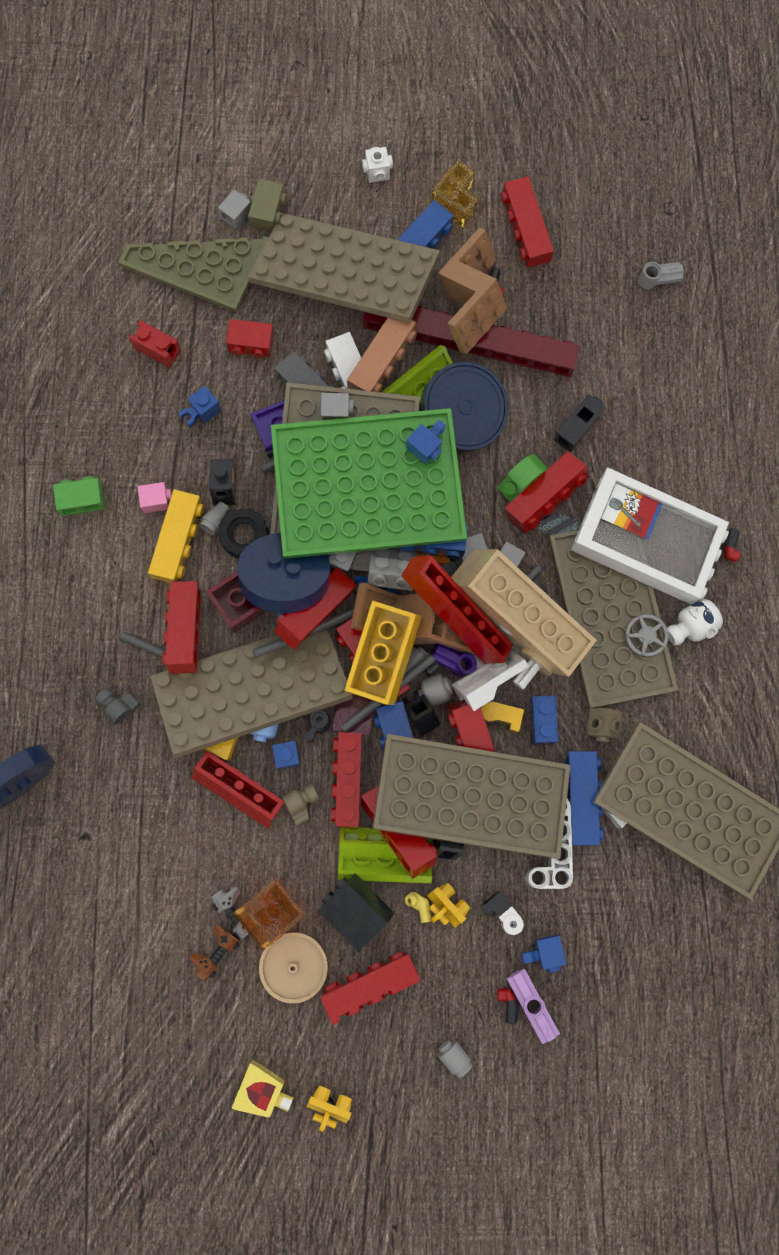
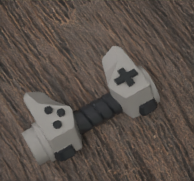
M234 887L228 893L221 889L211 897L214 903L213 909L219 913H226L235 925L233 935L235 938L242 940L254 930V927L262 919L259 915L242 919L232 907L241 894L239 888Z

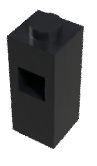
M588 394L556 432L554 440L571 453L601 417L606 406L603 405V402L598 397Z

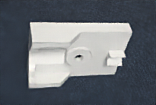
M510 651L504 663L484 664L453 683L452 687L459 700L465 699L467 704L475 711L494 699L499 685L529 666L524 658Z

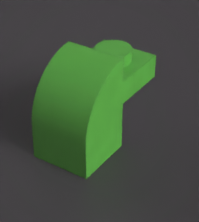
M535 454L529 455L508 473V476L497 489L511 502L542 475L548 467Z

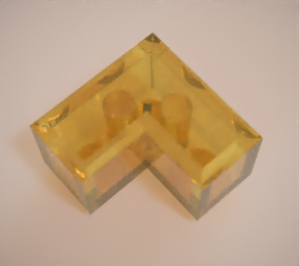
M457 160L432 189L431 203L433 200H436L454 215V221L464 227L477 211L478 198L468 192L473 185L475 172Z

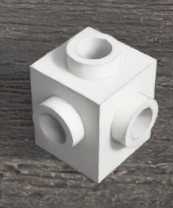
M373 147L370 150H365V159L362 160L363 172H367L369 183L390 179V168H393L392 156L387 154L386 147Z

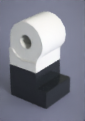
M499 891L495 892L480 905L486 914H490L493 911L501 921L502 929L508 934L517 935L522 931L524 926L522 918Z

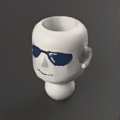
M707 599L699 600L684 608L678 614V624L670 625L667 628L669 641L673 645H680L684 642L685 638L694 642L701 641L706 637L708 639L713 638L723 624V618L719 609L712 601Z

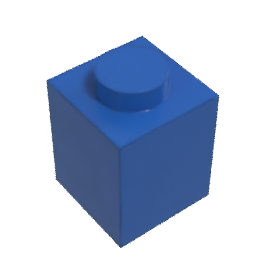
M295 741L272 745L275 764L278 770L301 766Z

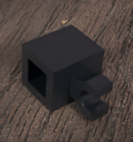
M416 690L413 692L416 697L413 701H408L407 697H404L402 700L411 721L422 736L441 725L425 695L419 696Z

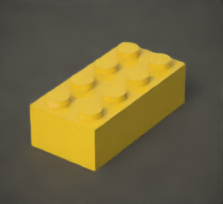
M372 601L344 691L386 705H395L422 616Z

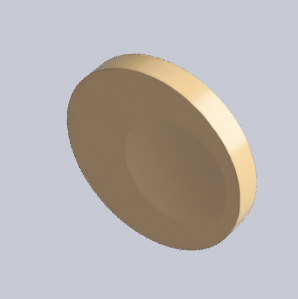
M299 932L285 933L273 939L264 949L259 963V974L264 988L275 999L285 1003H301L315 996L322 988L328 972V961L322 946L311 936Z

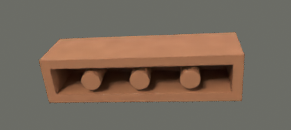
M387 318L348 377L347 388L380 392L383 386L381 383L385 378L388 379L394 370V363L396 360L400 361L406 351L404 348L408 343L411 344L417 335L415 331L416 322L411 320L410 323Z

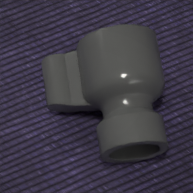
M108 687L102 690L95 700L100 706L105 707V715L116 725L122 722L141 703L132 693L115 698V694Z

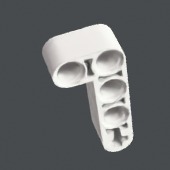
M568 799L564 820L565 832L562 839V849L565 851V858L562 861L548 858V867L529 869L526 873V882L532 888L564 889L569 887L573 881L571 806ZM536 871L541 872L543 875V881L538 885L532 881V875ZM559 871L564 872L566 875V881L563 884H558L555 880V875Z

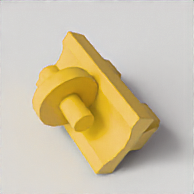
M449 883L436 887L426 897L433 903L429 907L434 913V916L430 919L432 923L439 919L444 926L450 922L455 928L466 920L465 916L470 906L462 899L455 905L449 900L455 893Z
M319 1086L307 1104L308 1108L324 1114L322 1116L315 1113L312 1119L321 1123L319 1131L324 1132L326 1126L335 1129L337 1121L329 1119V1117L347 1124L351 1116L349 1110L352 1099L339 1095L336 1105H331L327 1103L331 1091Z

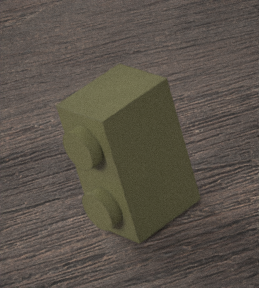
M258 179L248 215L250 227L272 232L274 226L279 224L282 212H280L281 207L285 206L287 201V193H284L282 183Z

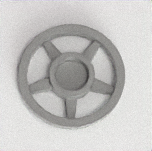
M645 614L635 617L628 624L625 638L629 648L634 653L644 657H651L657 655L666 647L668 631L661 619ZM643 619L654 620L658 625L652 628L647 626ZM639 620L641 629L638 633L630 634L632 625ZM660 627L664 632L663 643L656 638V631ZM630 638H638L642 644L641 651L633 646ZM651 643L661 646L654 652H645L647 645Z

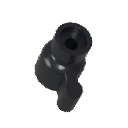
M317 710L310 715L309 726L311 729L305 734V739L308 742L314 740L316 733L323 734L330 729L331 718L326 711Z

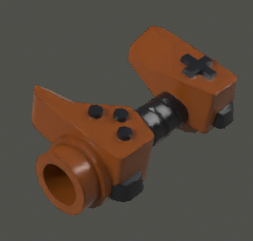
M216 925L214 928L219 947L212 956L208 958L199 953H194L190 956V960L197 966V970L194 973L204 982L216 975L218 970L216 964L228 950L233 952L239 947L240 940L235 938L232 932L226 931L219 925Z

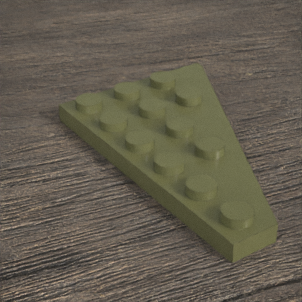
M263 236V239H248V237L240 239H215L212 242H201L200 240H193L192 242L174 241L159 245H153V243H145L143 245L127 244L118 263L120 267L237 313L250 285L248 276L268 237Z

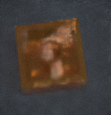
M277 878L233 913L262 951L274 944L306 916Z

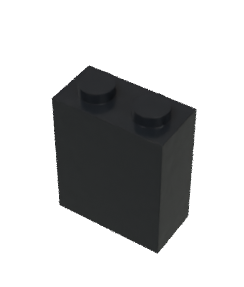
M354 873L349 880L344 877L335 886L338 889L335 894L331 891L322 900L325 905L318 912L359 952L390 921L395 913Z

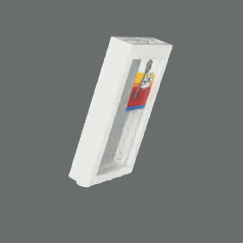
M607 467L598 482L570 550L692 605L699 599L703 600L706 595L707 588L705 585L714 574L715 569L712 566L721 555L722 550L719 548L728 536L729 531L726 529L729 522Z

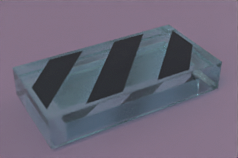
M553 512L550 515H546L540 521L537 531L554 535L579 530L582 521Z

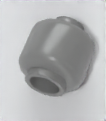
M436 674L424 679L421 682L422 689L418 690L419 696L424 694L432 707L448 702L451 699V694L454 693L449 678L444 677L442 674Z

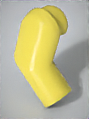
M417 892L409 893L405 897L406 905L419 911L421 923L431 922L432 916L428 899Z

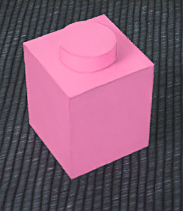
M164 482L137 486L140 508L144 513L168 509L172 491L167 489Z

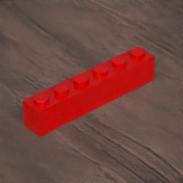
M431 555L411 558L401 577L484 664L504 663L513 647V644Z

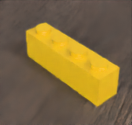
M173 490L148 571L151 578L168 583L178 582L179 579L183 578L185 573V566L183 564L185 558H189L192 548L190 541L192 537L196 536L198 529L196 524L197 518L202 516L204 504H202L200 496Z

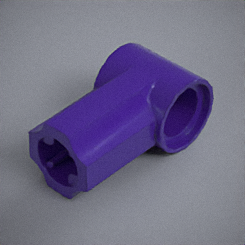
M435 643L430 652L437 664L451 670L455 676L462 677L476 669L477 662L471 654H463L456 649L439 643ZM461 660L465 662L466 670L462 669L460 665Z

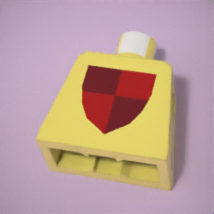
M252 1060L232 1109L270 1117L274 1106L288 1112L294 1097L280 1092L284 1084V1080Z

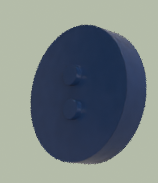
M472 362L453 363L438 371L425 385L420 399V411L451 408L456 452H472L493 442L502 432L508 417V398L502 383L489 369Z
M281 533L266 535L253 541L243 550L238 560V582L242 594L250 603L269 612L293 613L307 609L322 599L329 587L330 561L328 555L283 559Z
M43 745L26 748L0 763V809L21 797L51 771L55 761Z

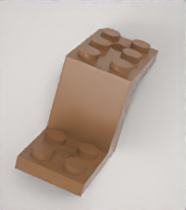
M480 227L438 272L449 301L461 307L448 322V326L459 351L465 355L489 331L491 326L507 309L497 279L485 274L494 264L496 258L486 230Z
M359 583L351 628L363 632L371 603L376 601L422 616L413 645L439 643L464 653L476 655L418 594L399 596L367 583Z

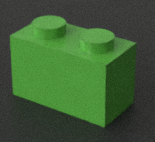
M87 476L79 481L62 480L59 482L60 484L53 485L56 510L61 516L105 509L103 487L98 478Z

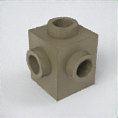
M590 708L587 735L595 737L596 742L610 743V739H619L622 728V712L610 708Z

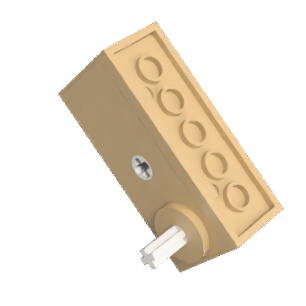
M473 549L451 577L513 646L519 650L520 656L526 660L529 667L518 673L513 680L514 684L524 690L537 671L547 676H551L554 673L569 677L597 641L498 549Z

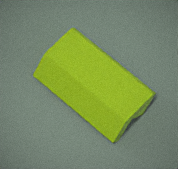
M438 346L381 393L417 396L421 399L422 391L429 379L444 367L453 364L446 347Z
M340 827L338 880H342L344 877L349 880L356 873L363 881L432 883V867L412 879L378 830L360 827ZM425 838L427 843L431 842L433 844V839Z

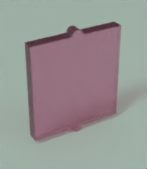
M352 693L353 699L336 704L332 730L344 732L340 725L368 704L371 699ZM373 711L346 733H362L364 736H369Z

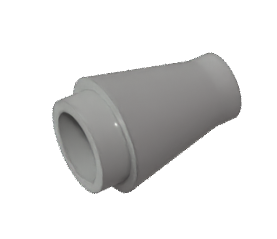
M218 502L214 508L200 519V528L210 535L219 532L220 522L230 510L229 507L223 502Z

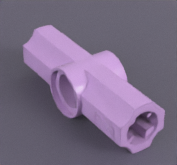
M525 968L514 972L506 979L541 1044L555 1039L560 1033ZM530 1000H537L539 1003L538 1009L534 1012H529L527 1009V1004Z

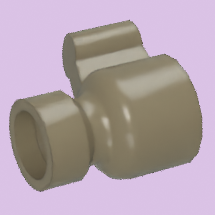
M312 783L305 786L303 791L293 790L282 796L296 826L309 820L307 804L320 800Z

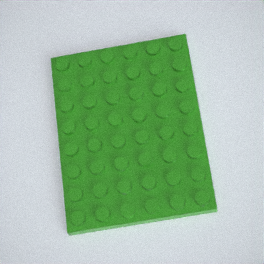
M451 408L271 425L283 559L467 541ZM440 419L446 425L444 428L445 432L438 437L442 440V453L434 462L430 460L425 465L405 448L406 439L421 424L430 430Z

